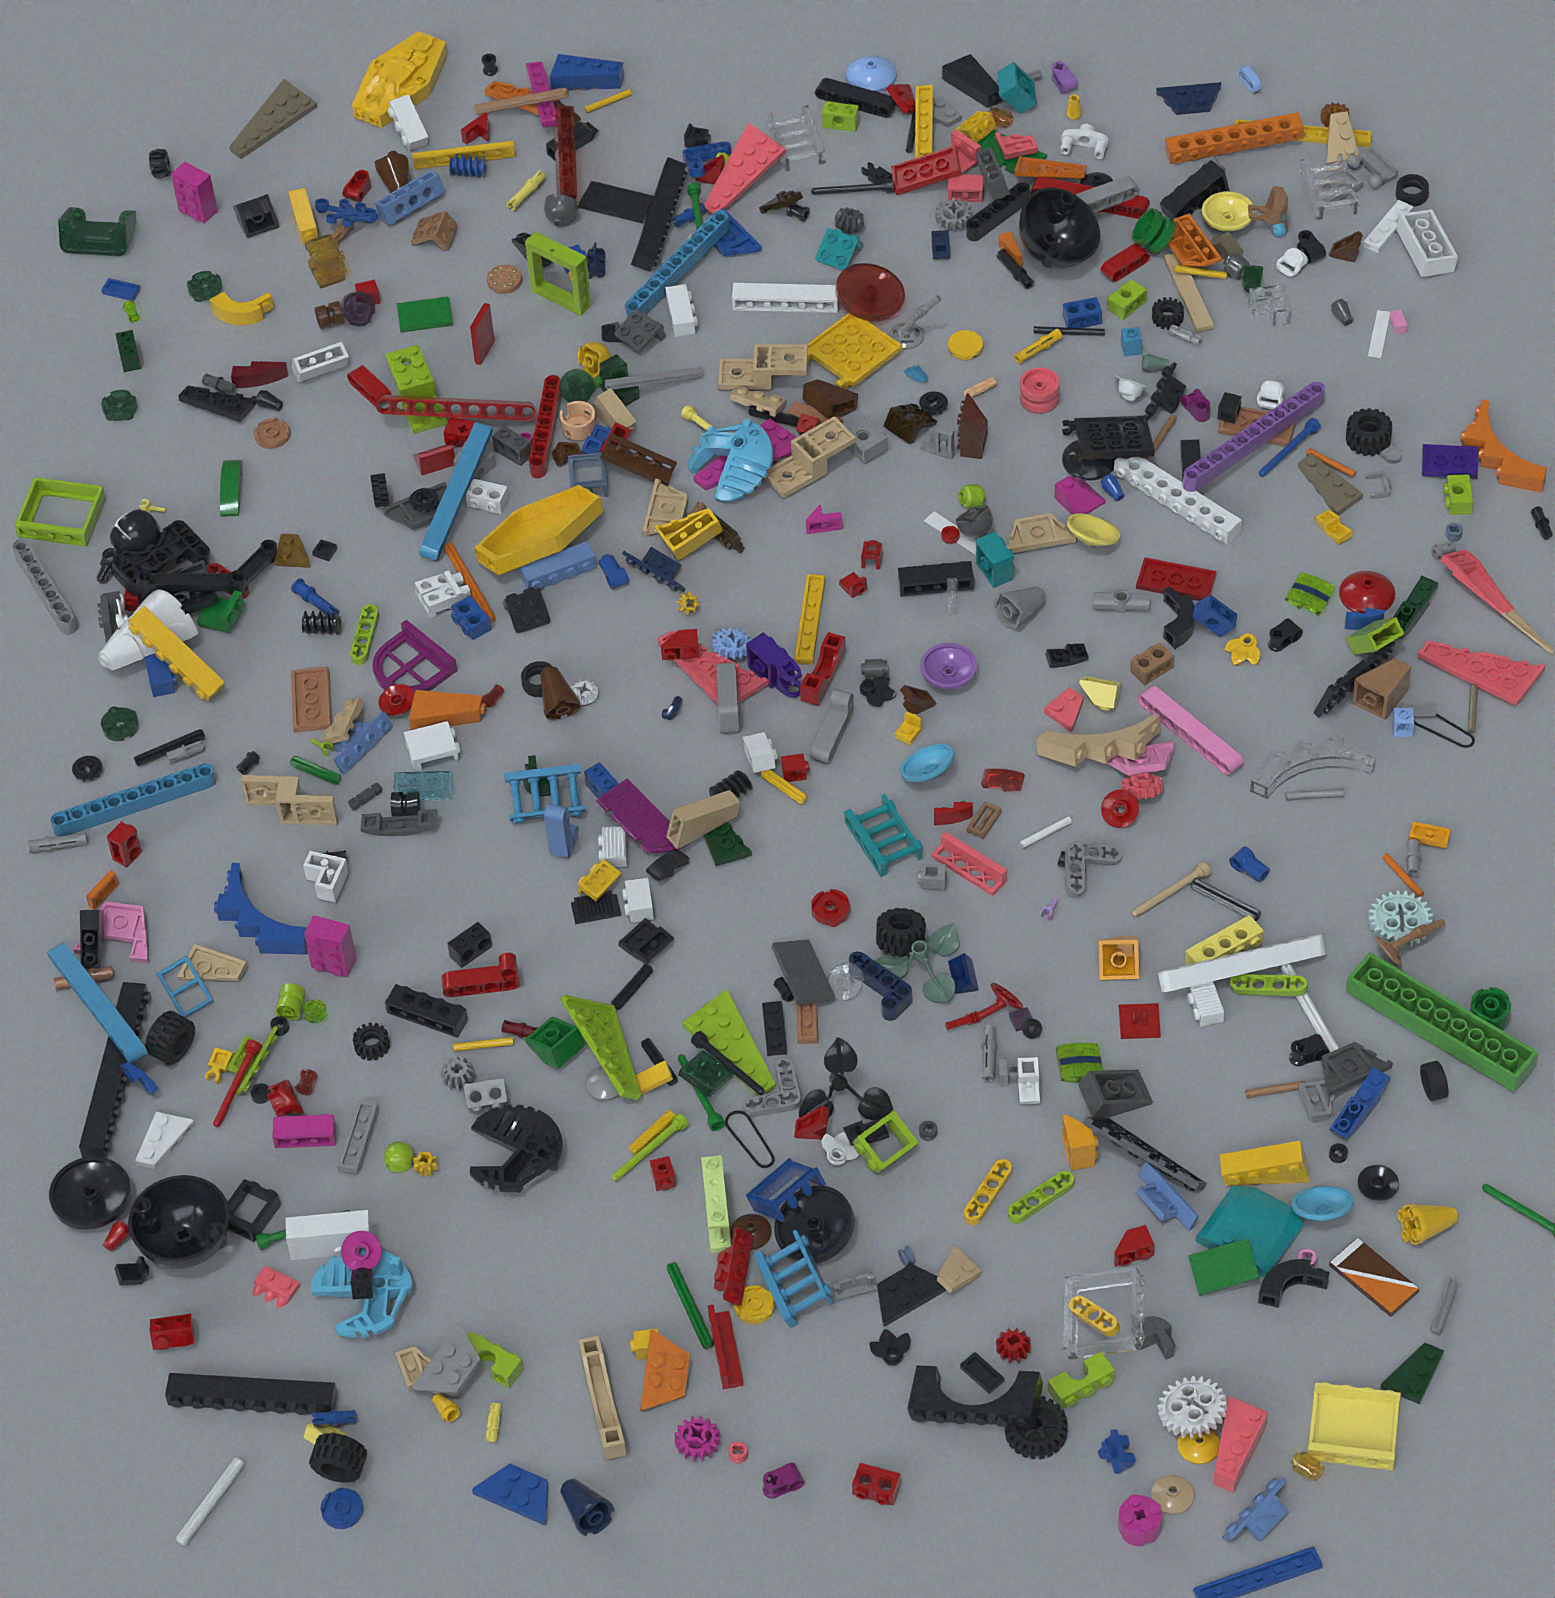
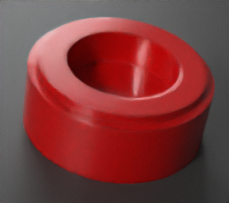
M954 526L944 527L941 531L942 541L948 544L956 543L959 540L958 528Z

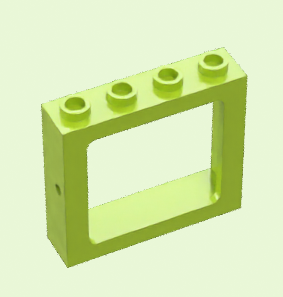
M535 232L525 242L531 292L582 316L591 307L587 257ZM541 256L571 271L573 294L544 280Z
M34 477L14 525L17 537L87 547L106 499L103 486ZM44 496L93 502L83 529L33 522L42 498Z

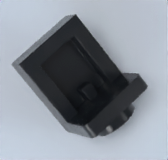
M139 1256L136 1263L116 1264L114 1268L119 1286L141 1285L149 1274V1266L146 1264L143 1256Z
M360 1267L352 1270L350 1280L352 1298L354 1300L373 1298V1269Z

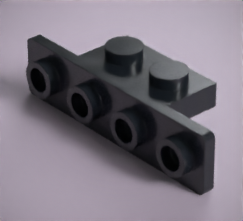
M1175 362L1170 366L1167 365L1161 373L1163 376L1156 384L1157 390L1152 394L1150 398L1152 401L1145 409L1147 421L1156 413L1159 406L1171 414L1177 409L1186 385L1172 376L1177 366Z

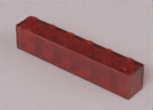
M557 105L554 113L557 197L562 194L576 200L577 176L574 106Z

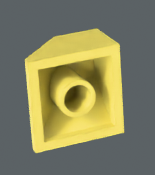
M1088 676L1080 679V685L1094 705L1099 706V709L1110 711L1111 708L1116 707L1122 682Z

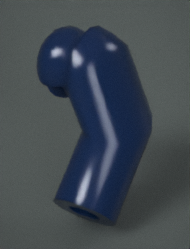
M674 697L669 710H662L663 719L672 720L683 702L681 697Z

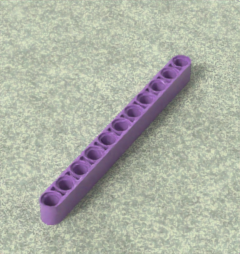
M1320 382L1309 384L1184 470L1183 488L1189 492L1198 490L1323 403L1325 386Z

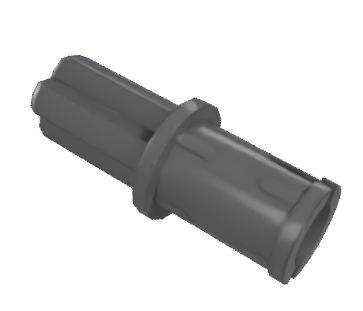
M206 373L202 378L204 385L212 386L216 390L222 389L231 393L235 392L236 384L224 380L221 376L215 377Z

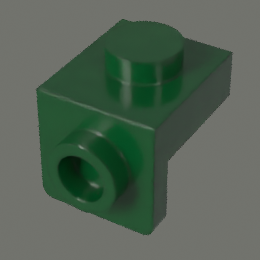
M1245 264L1242 287L1246 292L1256 293V291H1261L1262 266Z

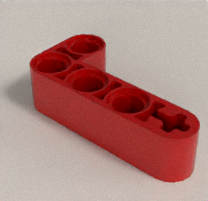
M513 953L501 954L499 956V965L448 971L443 973L441 977L443 994L446 997L509 991L519 987L517 959Z

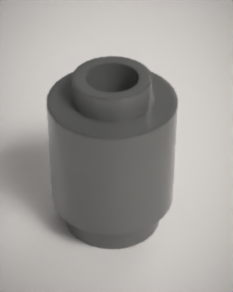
M865 659V663H861V674L865 675V678L888 675L887 660Z

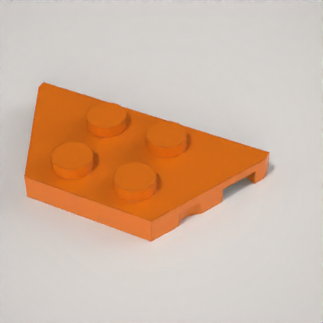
M650 1330L640 1411L685 1397L690 1354L655 1330Z

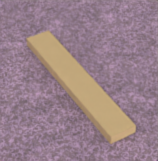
M1174 253L1164 255L1166 266L1196 333L1213 329L1214 324L1191 274L1174 272V266H1182Z

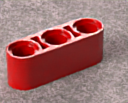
M1134 243L1105 261L1101 266V272L1111 281L1117 282L1146 264L1150 258V253L1139 244Z
M363 365L347 374L349 383L375 407L378 397L381 395H391L388 387Z

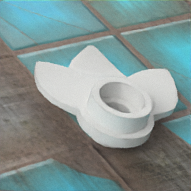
M119 594L121 602L116 599L119 614H116L118 629L128 619V614L125 615V599L122 594Z
M845 1132L838 1134L835 1138L828 1134L823 1136L822 1147L827 1152L826 1158L830 1164L840 1166L845 1161L855 1160L859 1156L854 1145L850 1146Z

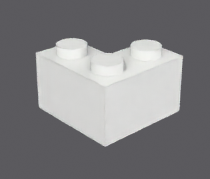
M309 851L303 865L306 880L315 881L317 899L335 903L349 873L347 861L345 858Z

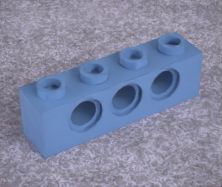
M430 170L374 204L381 221L390 225L398 222L400 218L410 215L417 208L424 207L427 202L439 198L445 190L439 174Z

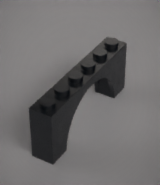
M916 1365L907 1410L911 1420L917 1422L935 1421L937 1423H973L981 1426L991 1424L1001 1427L1007 1425L1021 1428L1035 1427L1043 1380L1040 1372L1018 1371L1013 1385L999 1398L985 1404L966 1405L953 1401L942 1392L941 1376L937 1366Z

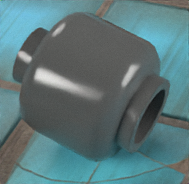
M1239 253L1230 254L1223 263L1225 265V272L1233 279H1239L1240 277L1243 279L1245 264L1250 265Z

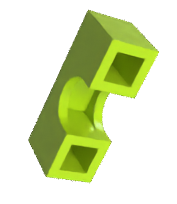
M470 1331L467 1336L481 1361L494 1362L490 1368L492 1380L510 1389L523 1372L522 1359L515 1353L505 1351L501 1345L487 1341L483 1335H476Z
M1101 1351L1083 1361L1085 1378L1076 1380L1064 1371L1048 1380V1393L1060 1405L1061 1409L1074 1406L1080 1399L1092 1396L1098 1389L1106 1388L1115 1381V1369Z

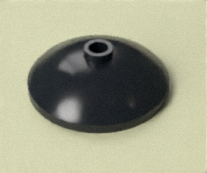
M1078 440L1070 443L1062 454L1064 469L1071 476L1086 481L1102 479L1114 470V461L1117 459L1107 460L1099 458L1086 460L1079 457L1076 461H1068V455L1074 454V452H1068V447H1079Z

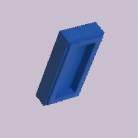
M108 278L101 291L104 295L134 301L141 287L137 284Z

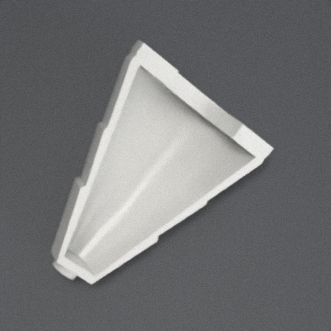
M155 590L123 623L121 628L115 631L99 652L98 659L102 666L115 670L156 653L151 647L148 649L141 640L143 639L138 635H133L128 629V620L144 605L182 642L197 635V628L188 613L185 615L184 611L181 610L182 604L175 597L164 590Z

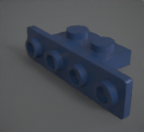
M650 547L642 561L626 551L622 552L626 557L625 561L632 566L637 564L644 573L649 574L651 572L654 574L653 578L659 582H668L667 586L676 592L678 589L683 592L685 591L681 584L673 580L682 566L677 561L653 547Z

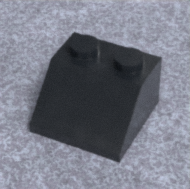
M268 194L233 206L238 223L247 238L279 227Z

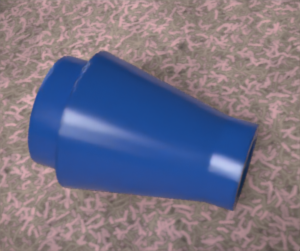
M1108 474L1101 480L1102 488L1115 501H1120L1125 497L1116 476Z

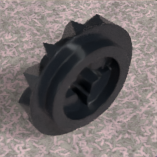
M936 391L923 394L919 400L921 410L933 413V415L937 412L941 414L948 405L947 397Z
M420 488L410 496V506H413L414 510L418 509L420 512L423 510L429 512V509H435L436 504H439L438 494L430 488ZM422 497L427 501L426 503H423Z
M95 756L80 757L72 766L73 775H75L77 780L82 779L83 782L88 779L92 781L94 777L99 778V773L102 772V763ZM85 765H87V767H89L90 772H87V771L85 770V768H86Z

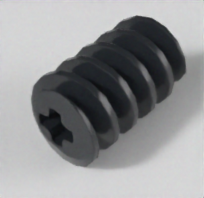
M304 611L302 633L305 630L307 634H311L312 630L314 634H318L320 631L322 635L326 634L327 631L329 635H332L334 630L336 635L341 633L342 619L341 615L340 617L337 616L336 611H334L332 617H330L329 611L326 612L325 616L322 615L321 611H319L318 616H315L314 611L311 612L310 616H308L307 611Z
M736 770L734 774H730L727 778L722 779L721 782H717L715 786H711L709 793L711 797L730 790L739 798L741 796L739 791L745 794L747 792L745 787L752 790L753 786L745 773Z

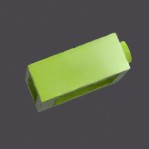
M895 1110L853 1141L856 1152L866 1159L868 1168L871 1171H875L876 1174L882 1172L919 1143ZM887 1124L904 1148L882 1163L865 1138Z

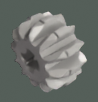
M457 1056L456 1060L453 1061L449 1058L448 1063H443V1069L441 1070L442 1081L444 1085H448L450 1090L456 1087V1090L459 1091L461 1087L464 1088L463 1084L473 1082L475 1071L471 1062H468L466 1058L460 1060Z

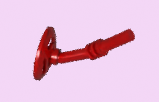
M992 982L990 986L997 996V1003L980 1012H971L966 1014L965 1017L946 1022L945 1027L947 1030L966 1024H976V1022L979 1023L981 1019L1005 1008L1007 1005L1016 1009H1022L1023 1004L1007 989Z

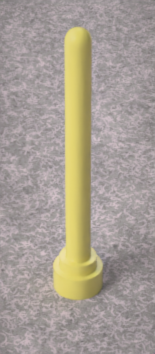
M687 405L682 409L681 416L687 421H694L705 430H708L710 426L713 427L698 416L696 409L691 405Z

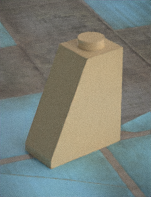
M611 388L596 397L592 406L596 417L602 423L612 429L615 422L630 429L631 432L634 430L633 427L636 420Z

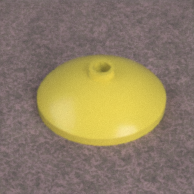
M1219 192L1205 200L1202 206V216L1208 225L1217 230L1236 231L1246 227L1252 221L1248 215V205L1253 204L1242 194Z
M1080 513L1072 514L1068 517L1067 526L1071 533L1088 546H1110L1119 541L1120 532L1118 529L1104 519Z

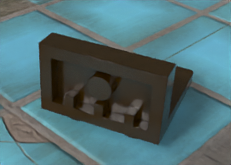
M910 403L891 407L883 426L908 444H912L921 427L936 425L937 420L932 418L931 414L919 409L918 405Z

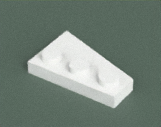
M156 1112L136 1157V1165L156 1169L170 1153V1149L175 1143L180 1142L183 1134L195 1125L194 1120Z

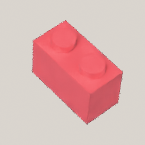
M959 175L949 178L948 200L952 201V198H955V201L961 199V202H983L984 176Z

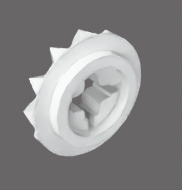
M579 679L577 683H572L571 688L580 700V705L592 703L597 698L598 687H596L594 682H589L588 679L586 681ZM586 688V691L581 695L580 691Z

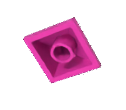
M1067 476L1055 484L1054 499L1071 515L1079 513L1088 514L1106 503V500L1081 478Z

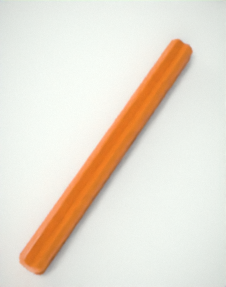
M451 542L445 544V552L456 571L461 573L464 584L470 588L473 600L488 615L490 622L494 621L495 614L454 544Z

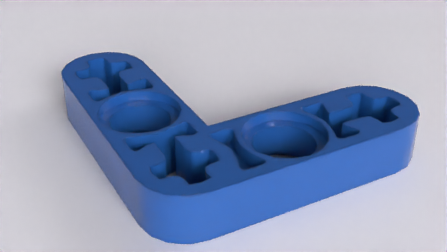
M726 141L683 150V161L687 164L686 168L690 176L701 177L705 174L702 160L716 158L719 152L731 154V143Z

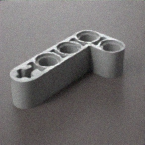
M1126 176L1076 195L1095 213L1138 196L1140 189L1131 177Z
M735 663L716 664L720 733L739 732Z
M833 689L830 697V710L812 746L811 759L828 764L831 762L853 715V693Z

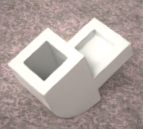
M1038 1057L1017 1058L1020 1105L1039 1104Z

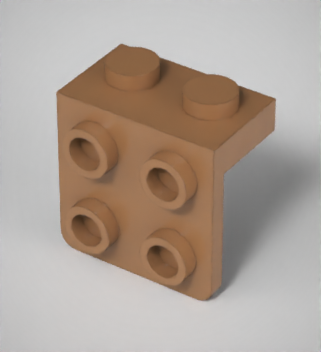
M447 211L423 217L418 221L411 243L416 245L433 239L443 251L447 250L458 224Z

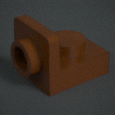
M558 442L553 450L552 457L556 465L561 467L564 460H568V456L581 455L582 452L578 443Z

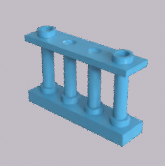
M580 764L504 773L505 783H509L512 788L515 813L509 814V820H513L514 823L525 822V819L544 817L545 810L541 811L539 779L547 778V781L550 783L552 804L560 806L557 780L560 776H566L569 780L572 807H567L569 814L571 813V816H580L582 812H586L585 805L579 806L576 777H578L577 774H581ZM528 780V783L531 785L534 812L522 813L519 784H521L520 781Z
M797 1230L793 1231L797 1241L772 1256H766L761 1250L753 1254L783 1320L791 1328L798 1325L795 1317L798 1315L797 1313L820 1299L824 1298L830 1305L834 1304L831 1297L833 1291L828 1284H825L808 1248L810 1242L805 1234L801 1235ZM801 1249L804 1258L780 1272H774V1263ZM807 1265L812 1272L811 1275L787 1289L781 1287L780 1283H782L784 1278ZM816 1281L819 1287L818 1292L795 1305L789 1304L788 1299H790L791 1295Z

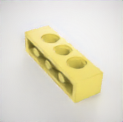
M1248 915L1185 950V963L1187 965L1256 948L1263 942L1264 931Z

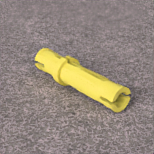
M538 170L531 179H527L525 185L506 203L507 207L515 211L532 192L538 189V185L546 179V175Z

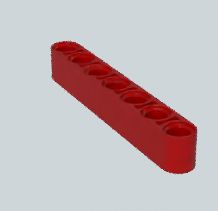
M1039 176L1035 179L1030 193L1033 194L1035 191L1043 188H1060L1076 195L1095 187ZM1138 195L1131 200L1100 210L1099 212L1140 219L1148 210L1150 201L1148 198Z
M549 375L544 381L529 456L530 474L534 478H542L547 472L562 395L561 381L557 375Z

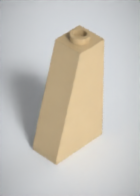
M728 790L675 808L672 812L666 837L676 849H679L736 817L741 802Z

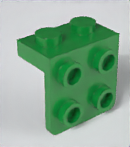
M236 590L230 600L219 598L220 602L203 608L197 619V624L230 633L245 606L242 592Z

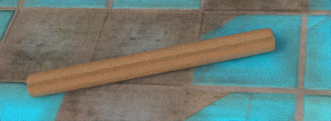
M560 88L475 104L474 111L475 114H482L563 99L569 96V91L567 88Z

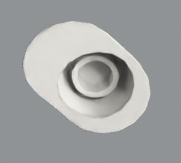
M1114 373L1119 378L1118 391L1126 400L1134 401L1135 398L1141 396L1145 388H1148L1132 379Z

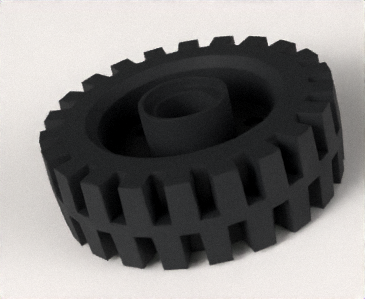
M1041 1396L1035 1426L1040 1428L1005 1426L1007 1443L1009 1442L1010 1448H1015V1453L1018 1455L1022 1453L1024 1458L1030 1455L1031 1459L1034 1460L1036 1456H1039V1459H1044L1045 1455L1049 1458L1053 1455V1452H1059L1060 1447L1064 1446L1068 1432L1065 1411L1061 1409L1058 1403L1054 1404V1400L1049 1399L1046 1401L1045 1396Z

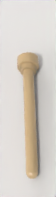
M1200 862L1195 866L1196 868H1194L1192 873L1134 909L1131 913L1132 916L1138 917L1191 883L1195 878H1206L1211 874L1210 867L1206 862Z

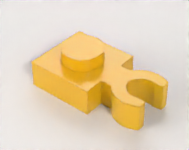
M215 1047L207 1064L211 1069L206 1072L205 1079L210 1081L212 1076H216L214 1081L216 1084H219L222 1080L221 1073L228 1072L226 1068L234 1053Z

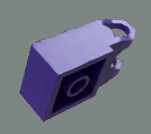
M764 632L746 643L748 668L755 672L758 677L768 679V686L771 689L775 687L784 695L797 698L800 695L801 683L798 681V678L802 677L801 669L794 659L788 655L787 651L778 646L772 637H768ZM793 685L799 690L793 693L788 688Z

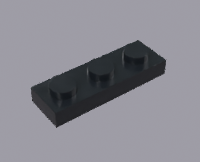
M782 1001L762 1003L767 1056L786 1055L787 1046Z

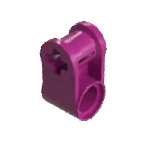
M1198 388L1188 395H1181L1180 399L1183 407L1189 411L1195 420L1199 422L1209 420L1210 401Z
M788 1463L778 1469L767 1472L763 1476L762 1491L766 1497L773 1499L800 1489L805 1481L796 1464Z

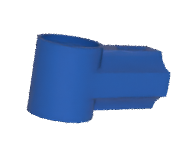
M609 554L603 555L599 560V565L606 575L609 587L614 589L629 583L626 570L619 566L614 556Z
M1246 846L1242 847L1229 859L1231 866L1236 871L1241 872L1243 870L1258 882L1264 881L1270 873V868L1256 859L1252 850Z

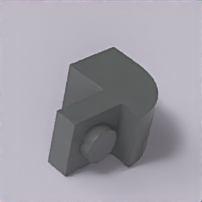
M1148 1316L1132 1322V1335L1141 1350L1157 1344L1165 1360L1173 1357L1175 1342L1171 1337L1172 1326L1168 1321L1157 1316Z

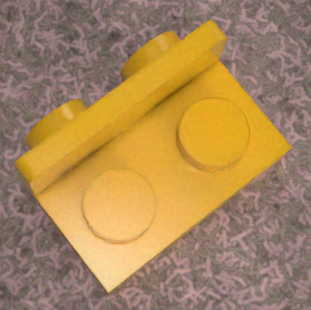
M977 111L955 128V130L965 136H969L971 140L978 143L997 126L991 112Z
M603 859L599 864L595 863L587 876L581 877L577 883L579 885L577 893L581 895L584 892L597 901L619 879L621 872Z

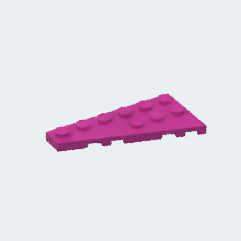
M771 418L760 425L772 442V464L777 463V460L783 457H790L791 440L797 437ZM728 456L718 457L693 476V481L706 491L717 487Z

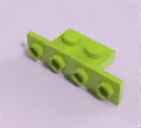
M274 1026L264 1043L261 1044L263 1047L260 1053L253 1057L236 1095H239L242 1090L246 1092L251 1084L249 1079L251 1075L255 1076L260 1068L258 1065L259 1061H263L267 1056L269 1050L266 1048L268 1045H273L278 1036L275 1032L278 1027ZM248 1035L244 1036L226 1069L237 1074L246 1055V1043L249 1039L254 1040Z

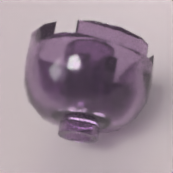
M360 291L348 293L340 302L341 317L347 324L361 327L371 322L372 315L375 314V303L372 297Z

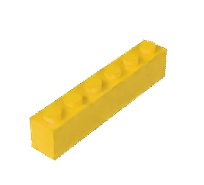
M145 605L128 620L129 631L143 639L141 640L148 649L151 647L156 652L155 655L159 660H165L169 664V669L174 674L178 673L188 687L192 686L200 699H205L209 702L224 687L225 682Z

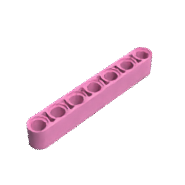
M1153 685L1138 696L1139 704L1151 715H1158L1162 724L1225 775H1230L1243 765V758L1237 751L1158 687Z

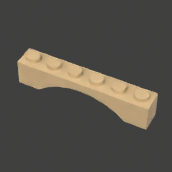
M599 1335L578 1340L580 1355L605 1460L626 1456L625 1442L614 1405Z

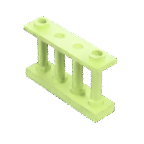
M722 1155L701 1157L711 1253L721 1252L731 1246Z

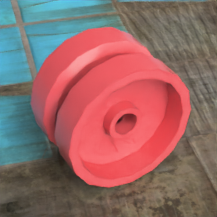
M1043 367L1027 370L1020 379V403L1022 406L1034 413H1046L1057 406L1059 402V378L1057 374Z

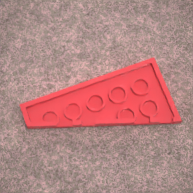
M748 123L704 203L706 212L712 215L722 208L726 210L786 153V148Z

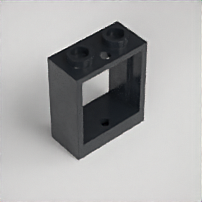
M244 1179L228 1200L230 1220L228 1230L255 1242V1235L262 1233L280 1208L279 1195L272 1189L267 1190L261 1187L255 1181L250 1182ZM248 1193L267 1202L253 1223L233 1215Z

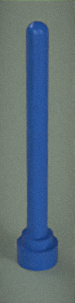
M1310 418L1305 423L1304 430L1259 471V475L1265 476L1309 434L1318 432L1321 429L1319 421L1315 418Z

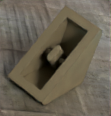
M1229 232L1216 236L1210 241L1222 259H1226L1232 253L1243 254V249Z

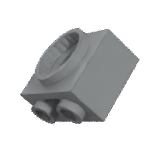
M865 417L847 427L856 437V443L848 448L855 457L860 458L864 463L887 450L888 438L886 434L879 431L875 424Z

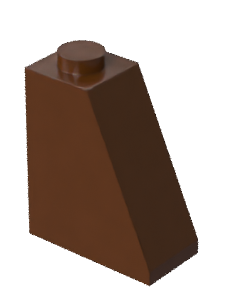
M817 379L804 384L802 399L830 419L834 416L837 417L857 410L858 394Z

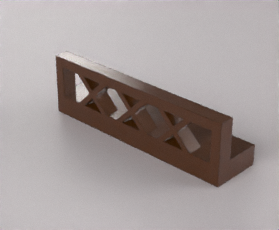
M612 433L600 456V459L655 482V479H659L661 484L665 486L668 485L677 464L672 459ZM611 441L619 443V446L612 444ZM629 449L635 450L636 453L629 451ZM662 464H667L671 466V468L669 469L663 466Z

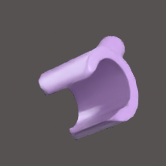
M1054 898L1048 907L1046 906L1041 909V918H1043L1044 914L1049 913L1048 920H1052V911L1058 902L1057 898Z

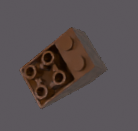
M966 393L965 401H961L960 411H962V414H958L957 424L960 425L957 432V437H960L957 449H960V457L982 459L988 435V420L970 394Z

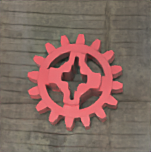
M1154 773L1133 774L1129 776L1130 778L1125 777L1124 781H1121L1122 790L1129 791L1137 800L1141 798H1154L1155 794L1160 795V791H1163V780L1159 775L1154 776Z

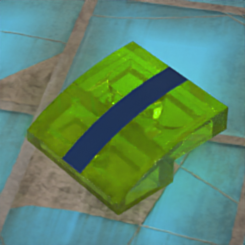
M1300 572L1284 600L1298 609H1301L1303 606L1319 616L1336 587L1316 576Z
M1069 1043L1056 1046L1061 1081L1080 1083L1089 1071L1103 1070L1098 1043Z

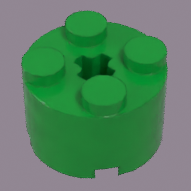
M1490 987V989L1483 990V988L1479 989L1472 996L1470 1012L1500 1030H1504L1509 1023L1511 1012L1509 996L1503 990L1495 987Z

